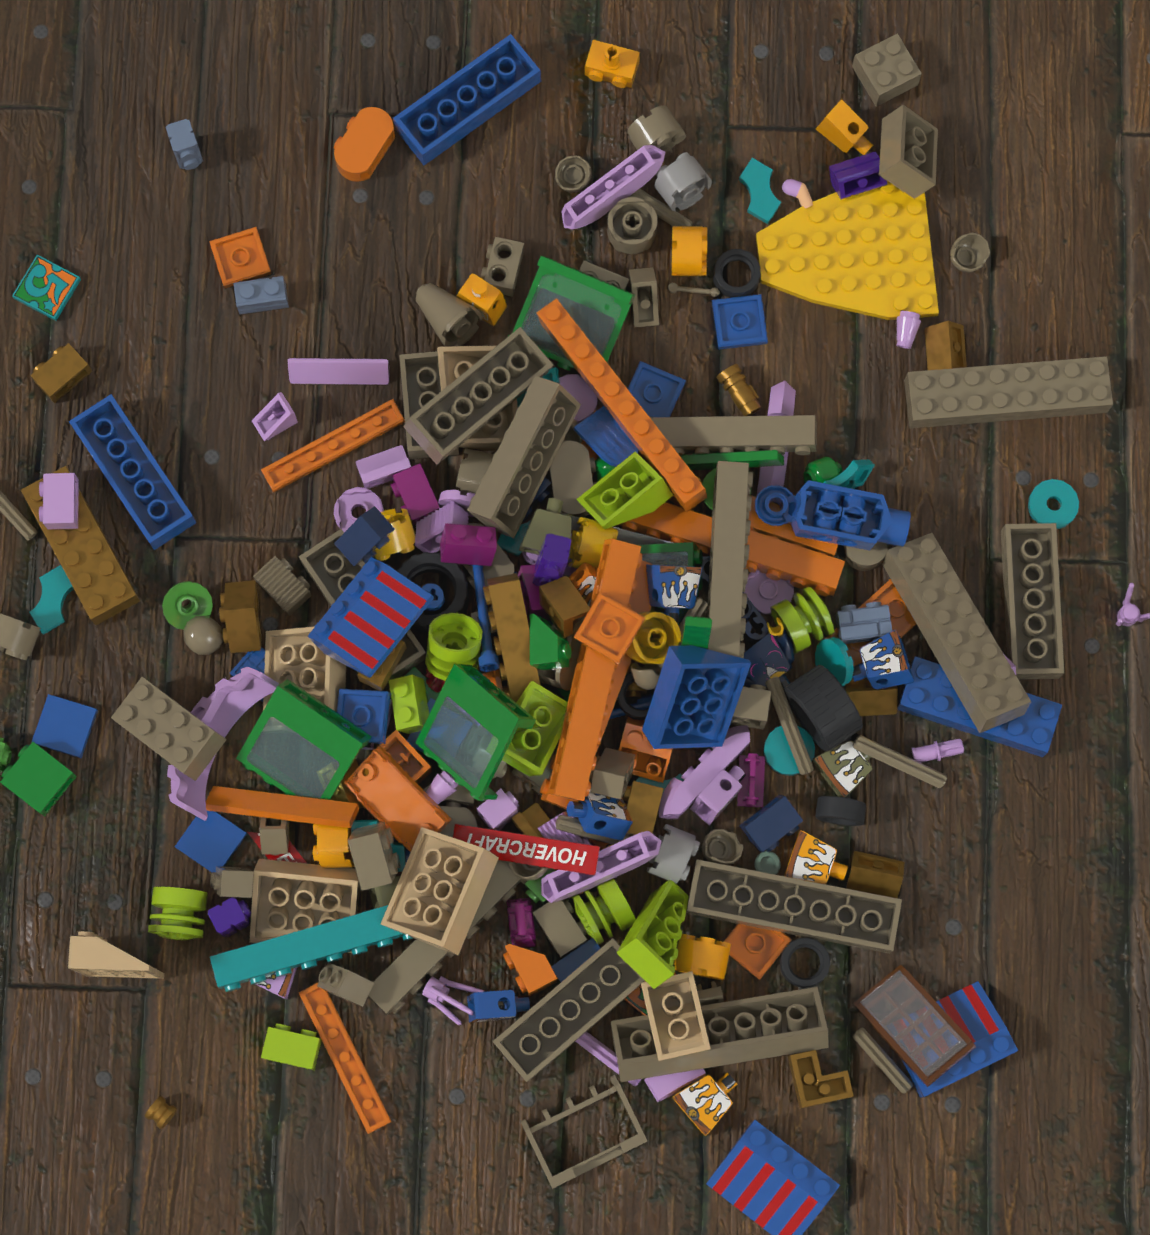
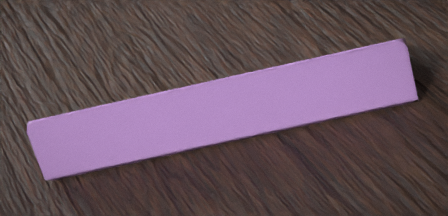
M288 359L289 380L292 384H389L390 367L387 359Z

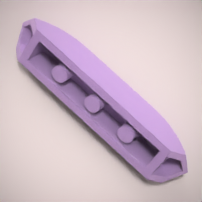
M653 145L641 147L565 204L561 212L564 228L577 229L598 220L609 212L621 199L629 197L640 189L660 169L664 161L665 151Z
M785 380L771 387L767 416H793L796 390ZM785 452L783 455L784 466L760 467L757 495L763 488L770 485L784 487L788 452Z
M747 725L729 728L722 747H712L713 751L708 748L698 759L701 763L695 769L691 766L681 776L684 781L673 778L669 782L661 797L659 817L678 819L721 770H725L746 749L750 743V732Z
M650 831L640 832L599 851L596 875L557 870L541 879V895L550 903L589 890L631 871L659 854L662 841Z

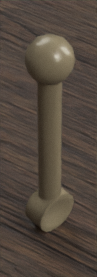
M670 283L668 286L670 293L683 291L711 294L713 297H717L720 294L719 289L716 287L703 289L678 286L676 283Z

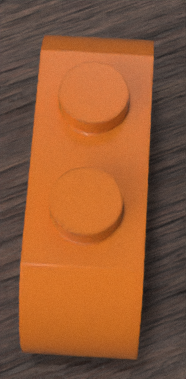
M377 107L364 108L359 111L356 117L352 116L347 124L346 133L343 137L340 136L334 144L337 169L348 180L359 182L369 179L395 139L393 121L390 115Z

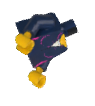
M776 617L778 626L771 627L767 622L769 634L744 653V659L750 660L751 665L743 686L750 688L754 684L765 686L767 689L766 681L773 677L780 679L783 690L791 683L785 674L793 669L792 663L795 660L794 645L779 617Z

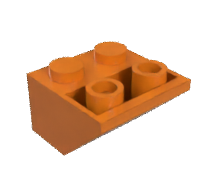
M628 716L619 751L635 754L633 775L663 783L673 748L654 749L642 731L645 720H637Z
M397 730L386 738L385 744L377 746L382 747L417 784L432 772L431 766ZM365 769V773H364V774H365L366 776L369 774V770H368V769Z
M512 944L505 946L506 953L503 954V957L510 970L516 969L519 976L515 977L522 994L527 992L529 996H532L557 983V977L544 954Z

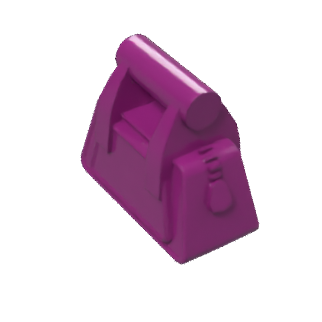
M518 898L507 901L512 945L521 948L535 947L536 935L531 899Z

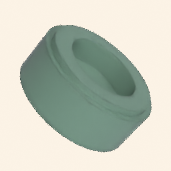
M770 851L760 853L754 862L756 871L774 875L778 873L781 866L779 857Z

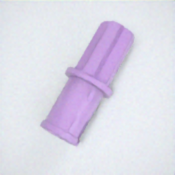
M961 739L941 743L934 741V744L912 748L913 759L920 763L935 759L941 761V758L964 753Z

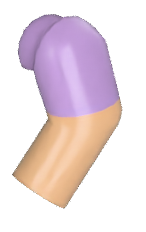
M788 179L783 183V192L798 198L801 207L808 208L813 205L807 186L804 183L794 179Z

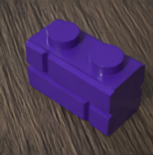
M876 151L829 166L831 183L840 199L887 185V180L879 175L880 158Z
M550 533L546 534L536 560L532 581L534 585L541 586L562 578L571 546L569 538Z
M232 897L222 902V906L217 905L208 910V915L216 931L223 937L227 938L237 933V929L242 930L251 925V920L249 919L251 917V910L244 900L238 901Z

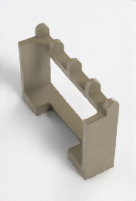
M615 1075L610 1077L614 1087L598 1094L594 1085L589 1087L592 1098L574 1106L571 1098L568 1097L565 1100L570 1109L556 1116L550 1117L547 1109H544L542 1113L546 1119L545 1121L529 1128V1124L525 1119L520 1121L552 1189L647 1142ZM617 1092L637 1135L552 1176L532 1133Z

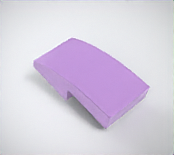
M704 1069L645 1078L644 1081L656 1101L659 1102L679 1093L682 1087L704 1078L706 1072Z

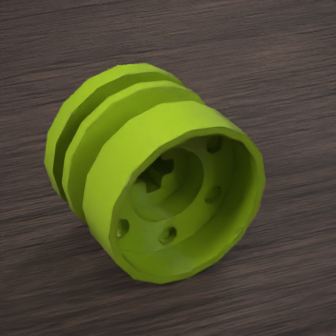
M809 586L803 589V596L798 592L794 594L795 607L787 599L770 607L776 626H778L776 617H779L784 629L792 639L795 654L811 645L809 633L816 640L821 641L823 633L826 636H830L835 632L826 605Z
M460 613L442 614L435 618L429 625L425 661L428 671L435 677L446 681L454 664L472 665L478 670V658L482 641V629L479 623L472 617Z
M614 879L597 885L599 893L597 897H594L589 890L584 891L588 900L586 903L583 902L579 894L572 896L575 912L579 920L584 925L587 934L598 945L604 942L600 930L603 929L610 939L613 937L611 924L615 923L623 932L632 927L636 920Z
M153 887L151 905L163 910L162 913L150 915L151 920L159 921L161 925H149L148 932L157 934L162 938L174 940L203 938L204 931L192 928V925L205 924V920L194 917V912L206 910L208 893L185 888Z

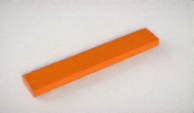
M394 399L266 466L261 471L274 493L405 423V419Z
M219 786L212 787L205 801L207 811L344 828L352 827L359 811L358 803Z
M318 983L298 993L367 1133L370 1134L392 1121L329 993L317 987Z

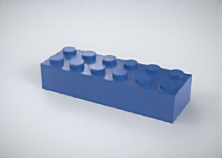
M510 34L393 118L394 128L421 163L426 165L541 82V70Z
M112 394L69 421L154 550L197 523Z
M916 656L914 657L910 665L914 682L904 684L897 710L1040 757H1044L1048 753L1062 704L1027 693L1031 703L1023 716L979 733L941 665Z

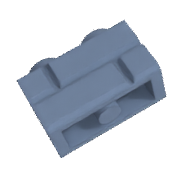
M184 119L168 124L166 130L179 168L191 170L198 167L203 162L190 120Z
M283 276L234 283L236 306L239 314L289 308Z
M881 602L867 603L866 608L856 609V605H846L841 607V611L836 613L838 637L845 644L874 641L892 631L889 606L882 605Z

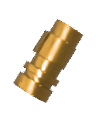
M734 364L718 374L717 379L720 384H724V390L730 393L732 400L743 416H751L762 408L757 400L759 397L753 387L746 383V376L741 374L742 370L739 365Z

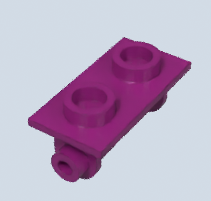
M750 753L748 756L739 755V768L744 771L746 776L740 782L742 788L738 792L737 806L762 808L765 757Z

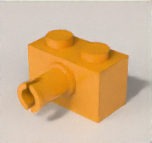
M593 40L585 64V76L596 82H601L602 80L611 82L619 88H632L639 65L640 52Z

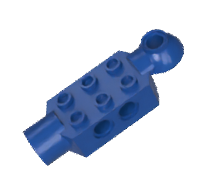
M810 480L804 484L796 496L787 488L779 485H770L763 488L755 500L756 513L766 524L781 526L789 523L797 537L869 551L877 542L903 547L910 526L911 513L909 511L888 508L882 494ZM769 503H778L781 511H772L769 508Z

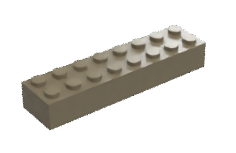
M1107 357L908 372L904 380L909 428L1108 413L1113 406Z
M718 461L713 492L708 586L709 607L707 608V618L712 619V628L708 649L744 658L745 643H740V641H743V634H745L746 618L741 617H744L747 594L742 592H745L748 582V569L744 568H746L749 558V545L747 542L750 535L751 521L748 519L752 504L750 488L753 482V472H748L749 463Z
M933 533L909 541L903 547L896 546L889 549L882 565L979 733L1023 716L1031 700Z
M696 860L686 914L890 954L894 950L902 899Z
M818 987L701 1006L711 1050L658 1061L648 1015L611 1021L621 1082L829 1048L828 1028Z

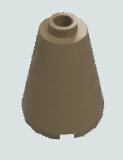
M433 283L423 284L416 292L417 304L445 347H452L455 344L462 346L477 332L479 328L477 321L478 319L482 321L483 317L481 311Z

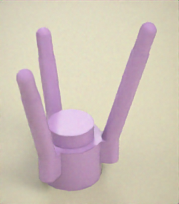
M1134 583L1129 584L1125 600L1123 601V607L1118 611L1117 626H1131L1137 621L1143 622L1150 619V613L1142 615L1138 607L1130 603Z
M442 976L439 980L431 977L422 995L429 998V1003L435 1005L457 1025H461V1021L440 1002L445 1000L469 1015L474 1014L473 1010L448 996L450 989L446 986L472 993L484 992V990L450 981Z

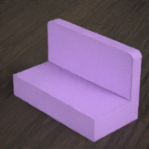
M402 445L356 461L363 485L367 489L392 481V475L411 467Z

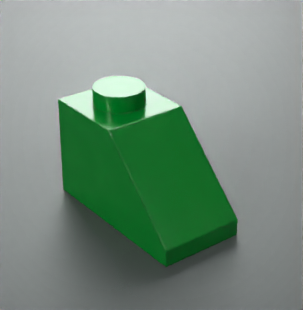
M530 614V665L540 670L569 667V659L572 655L569 641L563 638L560 632L546 619L536 614Z

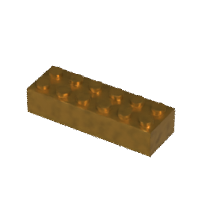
M64 466L53 473H70V471ZM43 478L21 489L83 607L95 625L140 602L80 489L78 494V529H47L43 522H40L39 507L43 506V497H40L39 483L43 482Z
M517 573L487 579L488 586H484L483 590L487 605L492 604L493 611H489L488 615L492 631L497 630L498 636L493 637L497 656L502 655L503 661H499L502 681L507 680L508 684L503 686V690L507 696L517 702L531 681L539 685L540 681L537 668L530 665V630L520 580Z

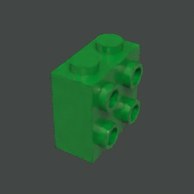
M32 742L30 746L27 744L21 749L17 762L14 765H9L2 773L3 779L0 783L45 817L77 776Z

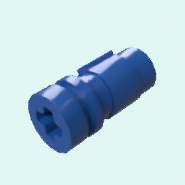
M432 583L424 585L422 589L434 597L424 610L425 613L428 615L441 613L444 603H446L442 589Z

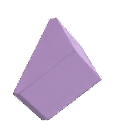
M282 392L278 393L252 420L264 441L271 439L298 423L294 411Z

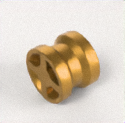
M160 1096L150 1106L144 1117L148 1120H154L156 1126L162 1130L178 1109L173 1105L169 1106L166 1103V1099Z

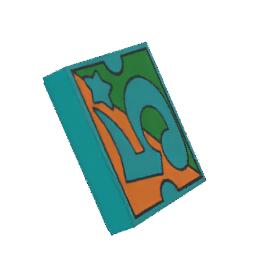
M36 255L12 297L57 321L81 278Z

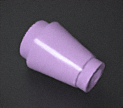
M900 311V316L897 317V347L911 349L921 324V320H919L920 314Z
M442 771L441 774L437 773L426 793L439 804L457 791L456 787L459 784L454 781V777L448 772Z

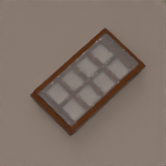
M899 965L853 1003L863 1017L927 1087L976 1048L972 1040L902 965Z

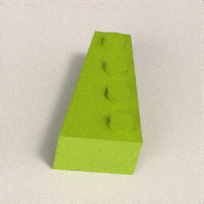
M668 880L651 893L617 951V954L623 961L636 971L653 989L675 973L673 963L677 959L679 952L676 947L678 940L682 936L680 926L685 920L689 896L672 880Z

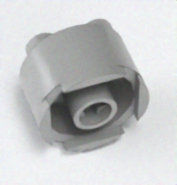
M688 152L679 155L676 161L669 166L664 165L660 167L655 174L658 178L654 186L672 211H676L675 208L677 207L681 211L698 202L703 197L701 193L706 187L709 190L712 180L693 156H690Z
M665 824L663 830L667 831L664 836L659 835L658 837L662 841L659 854L649 861L653 864V867H647V872L665 880H672L677 884L678 881L686 880L690 871V866L687 863L691 855H696L700 842L695 840V835Z

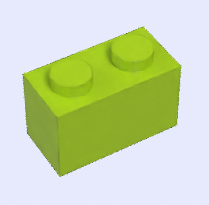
M409 675L389 680L396 730L407 734L421 731L429 716L424 679L415 675Z
M277 1023L275 1028L268 1027L261 1055L262 1059L315 1070L322 1041L316 1037L317 1032L301 1029L300 1034L290 1032V1026Z

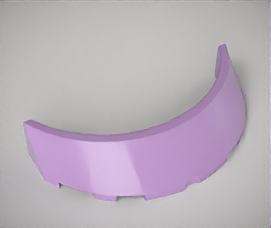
M242 668L241 673L228 680L223 678L216 683L215 691L208 698L202 697L191 713L225 738L237 720L256 702L274 693L279 683L253 668ZM215 756L196 781L183 774L173 765H168L167 777L171 778L172 792L169 794L170 801L206 821L208 817L205 803L206 785Z

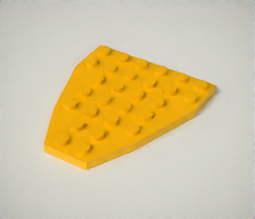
M887 181L885 186L857 195H851L844 199H840L837 192L813 201V205L808 208H804V206L798 208L756 233L761 284L811 303L885 320H897V317L900 316V311L918 313L920 318L938 316L939 314L925 192L914 199L889 181Z

